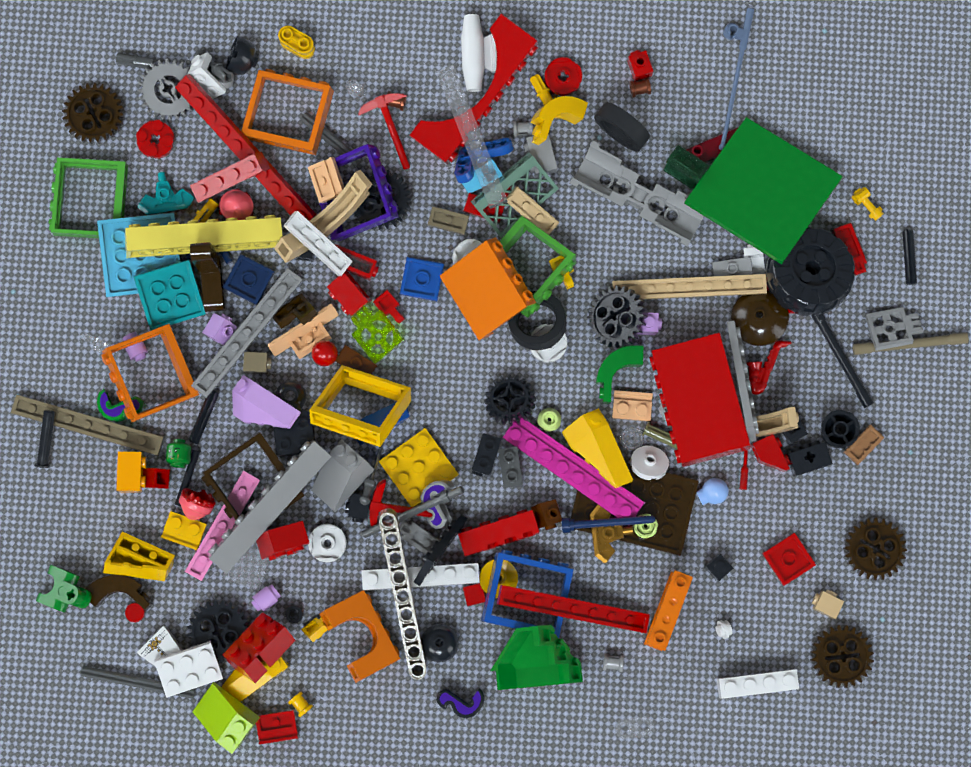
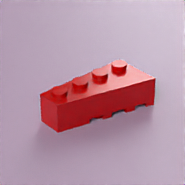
M521 510L512 517L505 515L499 517L498 521L493 523L489 520L480 523V527L472 529V526L461 529L462 533H459L458 536L464 556L467 557L538 535L539 529L533 510Z

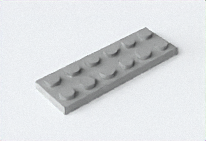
M729 321L727 322L746 430L749 442L756 441L755 434H759L741 333L740 328L735 327V322Z

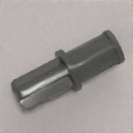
M119 52L116 55V63L133 66V69L138 67L152 70L151 63L154 64V58Z

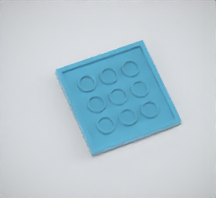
M174 213L97 221L106 297L139 294L134 281V275L180 262L179 255L126 258L125 228H129V225L140 224L141 227L148 226L150 223L168 225L169 222L175 221Z

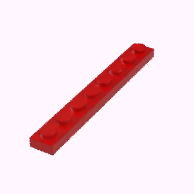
M500 585L497 600L498 605L646 634L650 614L505 585Z

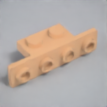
M329 304L323 307L312 321L307 322L305 325L300 323L280 337L275 338L268 344L273 355L277 356L289 347H292L298 358L301 359L312 351L313 346L318 341L332 339L323 325L339 315L334 306Z

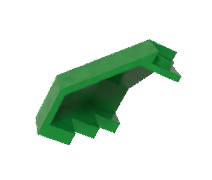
M552 625L516 628L490 671H496L497 690L583 682L581 662L577 657L571 655L569 652L570 648L564 640L556 636Z

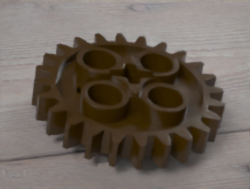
M86 83V89L79 86V92L72 90L74 96H67L70 102L63 103L67 109L62 110V112L67 116H64L62 119L68 122L65 124V127L67 129L71 128L69 133L71 135L75 134L76 140L82 137L81 141L83 143L89 139L91 145L94 140L100 144L101 138H104L107 142L108 135L114 137L113 130L120 131L117 125H123V122L119 118H124L125 116L120 112L124 110V107L119 105L122 101L120 98L116 99L118 96L116 92L112 93L110 87L105 90L104 84L98 88L96 83L93 84V88ZM96 98H102L100 104H93ZM86 99L89 100L91 107L95 111L101 128H98L95 119L92 117V113L85 102ZM79 106H85V110L82 113L76 112ZM109 114L110 119L102 121L103 115ZM89 122H92L93 127L89 130H86L85 125Z
M868 518L865 521L866 525L859 521L860 528L852 526L854 533L848 532L847 534L851 538L844 540L849 544L843 547L844 550L848 551V554L844 555V557H850L847 565L853 564L852 571L858 569V576L865 573L866 580L871 575L873 581L877 580L878 575L881 580L885 579V574L888 577H892L891 570L897 573L898 569L896 566H903L900 559H906L902 555V552L907 551L906 548H902L906 541H900L903 533L897 535L896 532L899 528L892 529V522L885 525V519L878 523V519L874 518L871 523ZM869 531L875 532L876 539L874 541L868 539L867 534ZM863 539L870 546L877 545V550L889 555L890 559H887L879 552L872 553L873 548L861 543L860 540ZM886 541L892 543L893 548L891 551H887L884 548ZM859 547H863L866 550L864 558L860 557L857 553ZM876 557L881 558L883 561L881 568L876 567L874 564Z
M836 625V631L829 627V633L824 630L822 631L823 638L820 636L816 637L819 643H812L816 647V650L810 651V653L815 654V657L811 658L810 661H816L812 669H819L816 676L823 675L822 682L829 679V686L836 682V688H840L841 683H843L844 688H848V683L854 687L855 680L862 683L861 676L868 677L865 670H872L868 666V663L874 662V660L869 659V656L873 655L874 652H868L872 644L866 645L865 642L868 640V637L861 638L862 631L855 634V627L848 631V625H845L843 630H841L840 625ZM849 640L855 644L853 651H848L846 648V643ZM830 642L834 643L836 647L833 653L827 651V645ZM841 651L842 654H859L858 657L844 658L843 662L842 659L825 660L826 656L841 655ZM851 660L857 662V668L854 671L850 670L848 666ZM832 662H836L838 665V670L835 673L829 670V665Z

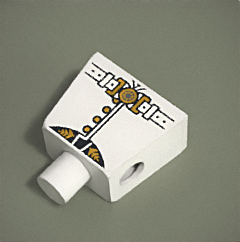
M163 626L137 653L156 667L155 659L182 651L183 649L170 630Z

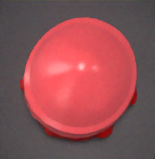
M239 188L232 189L221 196L219 214L223 215L226 219L237 218L238 220H245L246 217L253 216L254 203L247 192H243Z
M184 488L179 498L181 508L185 516L190 520H198L210 514L216 504L212 494H207L205 490L195 492L189 488Z

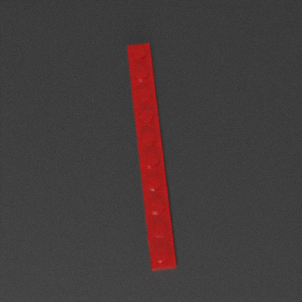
M190 74L185 75L175 88L240 160L260 152ZM266 159L270 169L255 177L290 216L294 211H298L308 221L313 219L317 214Z

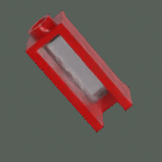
M334 244L352 260L346 271L368 281L372 277H376L379 267L376 266L377 260Z

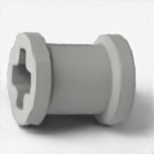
M531 120L518 123L513 121L514 138L525 135L533 136Z
M604 653L603 670L613 669L622 672L624 655L610 656Z

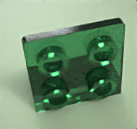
M677 145L665 162L667 164L663 171L693 190L710 165Z

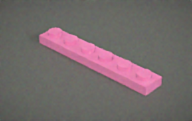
M245 471L242 472L227 498L239 516L260 482L259 479ZM225 505L222 506L185 570L186 573L200 581L203 580L213 563L208 558L210 554L208 552L215 543L218 545L223 540L221 536L227 529L232 530L235 525V519L233 517L230 519L223 510L226 508Z

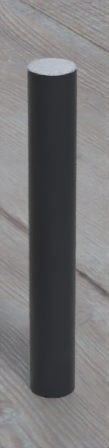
M192 451L191 461L187 466L175 501L177 506H181L179 498L182 490L189 487L200 454L199 451Z

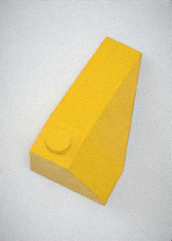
M599 408L583 414L562 431L571 449L582 455L588 464H592L599 471V474L614 488H619L633 481L610 426Z
M259 655L257 656L258 660L268 671L256 684L234 669L221 688L238 701H243L290 667L283 656L271 667Z

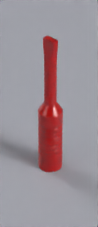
M748 450L744 451L739 490H747L749 471L747 467Z

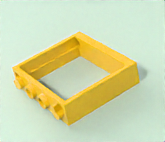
M341 365L310 408V424L381 447L410 404L411 387ZM345 384L397 401L380 427L327 409Z

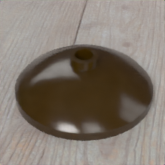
M768 290L767 294L742 295L734 304L731 312V321L735 322V327L740 328L742 341L753 346H766L776 342L782 337L788 326V309L786 310L777 303L778 300ZM758 312L763 313V317L757 318L756 314Z

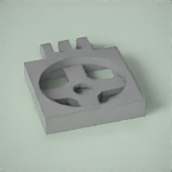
M903 307L869 313L865 316L875 351L913 344L912 335L923 332V328L919 327L921 326V321L917 320L919 315L917 313L906 315ZM890 316L898 318L901 322L895 323L891 321ZM882 317L883 325L874 327V322ZM886 326H892L893 330L887 331ZM900 330H906L904 338L897 340L895 333ZM877 335H887L889 342L883 343L879 341Z

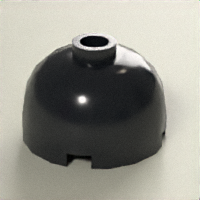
M237 36L232 44L231 54L227 58L225 68L234 75H244L249 72L251 67H256L258 57L255 56L256 49L249 40Z
M836 410L824 417L821 423V435L828 445L843 449L851 446L858 438L860 425L858 419L852 413Z
M432 625L425 630L421 637L424 655L431 661L437 663L446 662L457 653L459 647L458 636L448 625Z

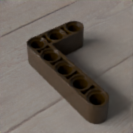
M210 242L190 244L191 260L201 273L205 312L225 310L220 256Z

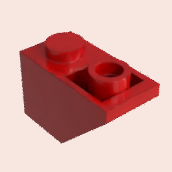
M774 434L750 445L758 463L782 472L790 469L788 466L791 465L790 460L786 454L783 455L780 449L782 444Z

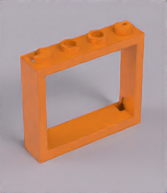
M265 69V71L258 70L241 131L250 141L316 155L334 90L329 86V83L324 81L316 83L306 77L298 79L288 73L280 75L270 69ZM265 80L323 92L309 142L252 129Z
M170 324L115 344L102 351V360L110 369L109 377L118 388L116 391L120 401H123L125 415L128 419H131V422L199 395L198 391L191 387L194 381ZM161 335L185 395L137 414L112 353Z

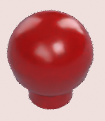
M321 340L313 346L311 356L316 364L330 366L336 361L338 350L333 342Z

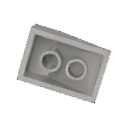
M342 439L328 453L331 458L322 466L311 489L334 512L345 503L374 471V468Z

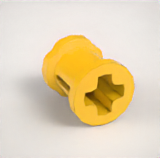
M299 692L288 702L289 705L292 704L298 711L299 717H302L313 707L302 696V692Z

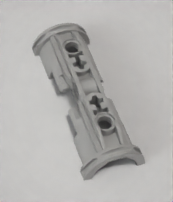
M592 141L581 166L569 184L575 187L581 185L620 206H623L624 203L629 204L641 211L640 217L682 239L680 243L688 247L704 217L684 204L688 195L679 190L675 194L656 184L653 191L639 185L636 181L640 174L621 165V159L600 149L601 144ZM601 176H608L611 182L608 185L601 184ZM614 180H616L615 185L619 187L624 185L627 192L619 193L617 187L614 186L613 190L610 187L613 185ZM655 203H658V208L662 210L664 209V207H666L667 209L665 210L663 217L660 215L662 211L656 209L655 212L652 211V206L650 204L654 205ZM669 211L676 212L677 219L675 221L667 219L666 215Z

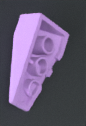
M244 375L232 390L233 415L246 424L257 423L262 426L266 424L273 427L290 429L301 413Z

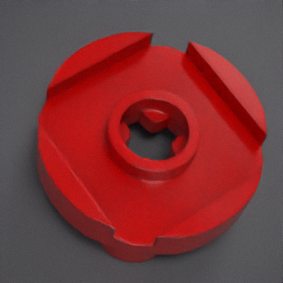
M566 57L554 59L545 70V84L552 94L559 96L573 94L579 89L581 84L582 70L572 59ZM561 72L569 76V78H566V81L558 78Z
M160 120L145 123L136 133L137 146L147 157L161 159L166 157L173 149L174 133L166 123ZM154 135L156 137H161L158 139V144H156L155 142L151 143L152 137Z

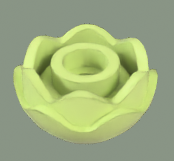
M546 408L539 413L537 423L544 431L551 432L560 427L561 415L553 408Z
M642 514V515H639V516H651V515H650V514ZM656 519L654 523L646 524L647 528H644V524L633 525L635 533L641 538L654 536L658 527Z

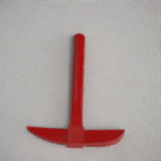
M402 93L384 94L364 104L360 108L358 116L376 108L381 109L402 167L406 170L410 168V164L390 114L388 103L407 97V95Z
M386 479L377 484L370 502L369 518L371 527L377 524L378 513L383 509L391 508L396 513H403L414 508L382 503L381 499ZM424 511L416 516L432 517L433 515L428 511Z

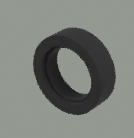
M605 102L594 116L596 123L603 131L632 151L639 152L650 138L647 129L637 119L615 104Z
M552 294L547 300H543L540 305L551 309L556 316L555 324L548 333L541 336H531L523 332L519 327V318L522 313H518L508 320L512 337L522 347L530 350H544L554 346L563 337L567 324L565 310L558 298Z

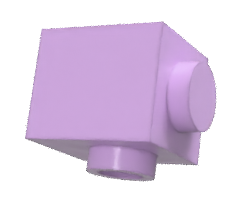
M642 312L643 315L647 316V318L642 319L646 326H641L640 329H642L643 333L637 332V334L656 335L658 330L662 328V318H659V313Z
M214 313L202 333L212 340L225 345L235 332L237 326L232 324L231 321L233 319L225 314L219 316Z

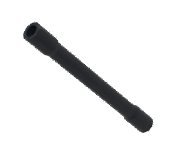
M824 314L819 316L811 315L853 386L863 408L872 405L874 402L861 383L830 329Z

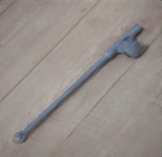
M747 8L743 28L730 23L723 29V35L726 39L740 40V52L719 150H722L726 145L725 142L744 51L747 48L754 14L753 8Z

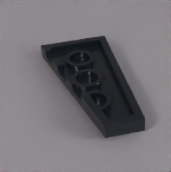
M461 514L457 520L453 519L447 527L449 531L444 530L439 538L441 541H436L430 549L432 553L427 552L422 559L424 565L413 581L415 584L420 586L423 583L427 574L431 572L436 562L439 561L447 547L453 542L468 518Z

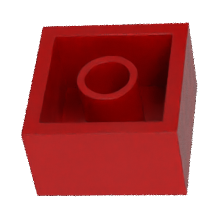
M303 521L268 530L256 540L261 559L269 558V561L279 559L284 555L296 554L298 551L304 550V546L310 543Z

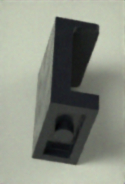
M485 433L482 434L471 474L490 479L501 445V438Z

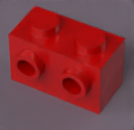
M348 271L344 272L342 276H338L327 286L330 290L328 292L335 301L338 300L341 303L340 307L347 315H356L372 301Z

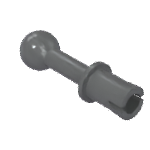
M198 50L195 52L194 57L197 55H202L206 53V51ZM210 61L208 67L211 69L214 77H219L225 83L230 82L228 79H233V73L228 71L222 63Z

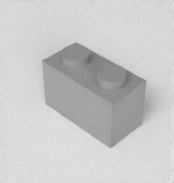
M549 134L547 139L540 145L532 143L534 136L527 137L526 144H523L525 155L529 152L548 175L557 173L558 168ZM534 166L529 171L534 173L535 178H537L539 170Z

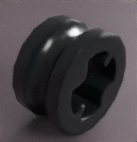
M291 606L286 610L285 615L289 622L298 623L303 619V611L300 607ZM292 609H294V611H296V609L299 611V618L297 620H295V618H293V620L290 618V611Z

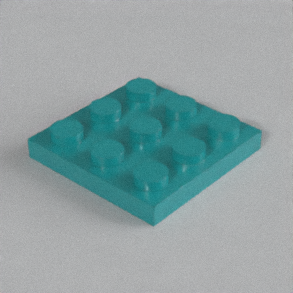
M189 259L133 276L150 331L167 324L173 325L206 314Z

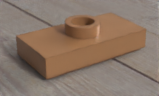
M870 424L843 453L856 465H859L884 437Z

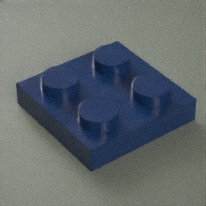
M240 254L223 289L257 306L275 272Z

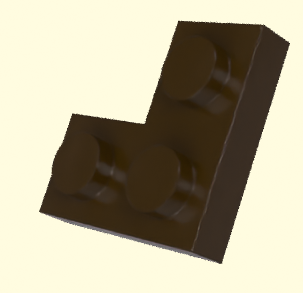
M300 293L279 309L274 315L273 320L282 329L291 324L295 318L305 325L307 322L312 321L319 313Z

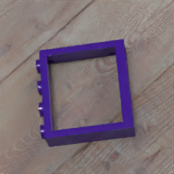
M366 144L336 157L335 161L339 168L364 156H368L387 214L346 231L343 230L341 224L330 234L332 241L345 240L399 217L397 213L398 206L393 201L391 195L392 188L387 183L385 177L386 170L381 165L379 159L381 157L380 152L374 145ZM333 199L320 203L321 209L324 210Z

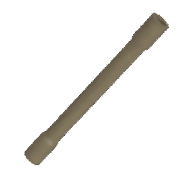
M967 332L914 338L913 344L875 351L874 345L871 342L855 343L852 345L854 355L890 350L968 344L969 338Z

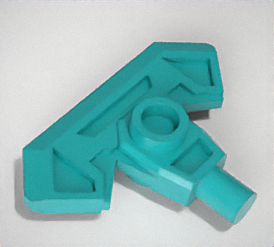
M165 172L157 173L159 182L156 183L155 198L146 194L137 206L146 215L187 209L193 202L194 197L184 189L179 190L174 195L169 181H166Z

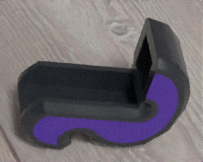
M479 687L471 701L467 703L450 690L443 689L438 692L436 700L443 709H446L447 705L450 704L457 716L467 719L475 716L481 710L484 704V692Z

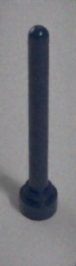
M638 516L575 521V519L570 517L562 518L563 533H572V531L579 528L650 524L655 522V517Z

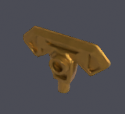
M597 505L590 514V520L609 519L611 514L600 505ZM621 525L591 528L595 556L603 563H607L615 553V550L609 543L624 538V535L633 534V527H623Z

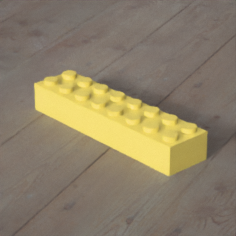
M275 215L264 216V219H257L255 216L246 217L245 220L227 218L226 221L218 222V219H209L205 223H199L198 220L187 221V224H179L177 221L169 222L168 225L150 223L144 227H141L140 224L129 225V228H125L124 235L126 258L190 254V244L210 242L216 252L275 248L281 237H283L281 217L276 218Z

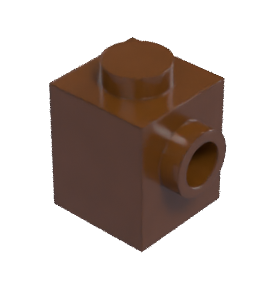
M556 499L531 507L538 529L545 527L547 531L556 528V524L562 522Z

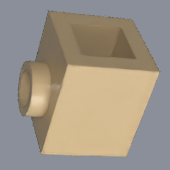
M826 590V592L820 591L819 594H815L812 600V604H814L812 609L831 619H836L844 601L836 598L837 594L830 590Z

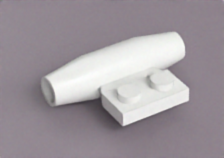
M468 14L464 16L461 35L462 71L466 90L468 92L482 91L484 69L491 72L496 71L497 50L492 34L483 37L479 15Z

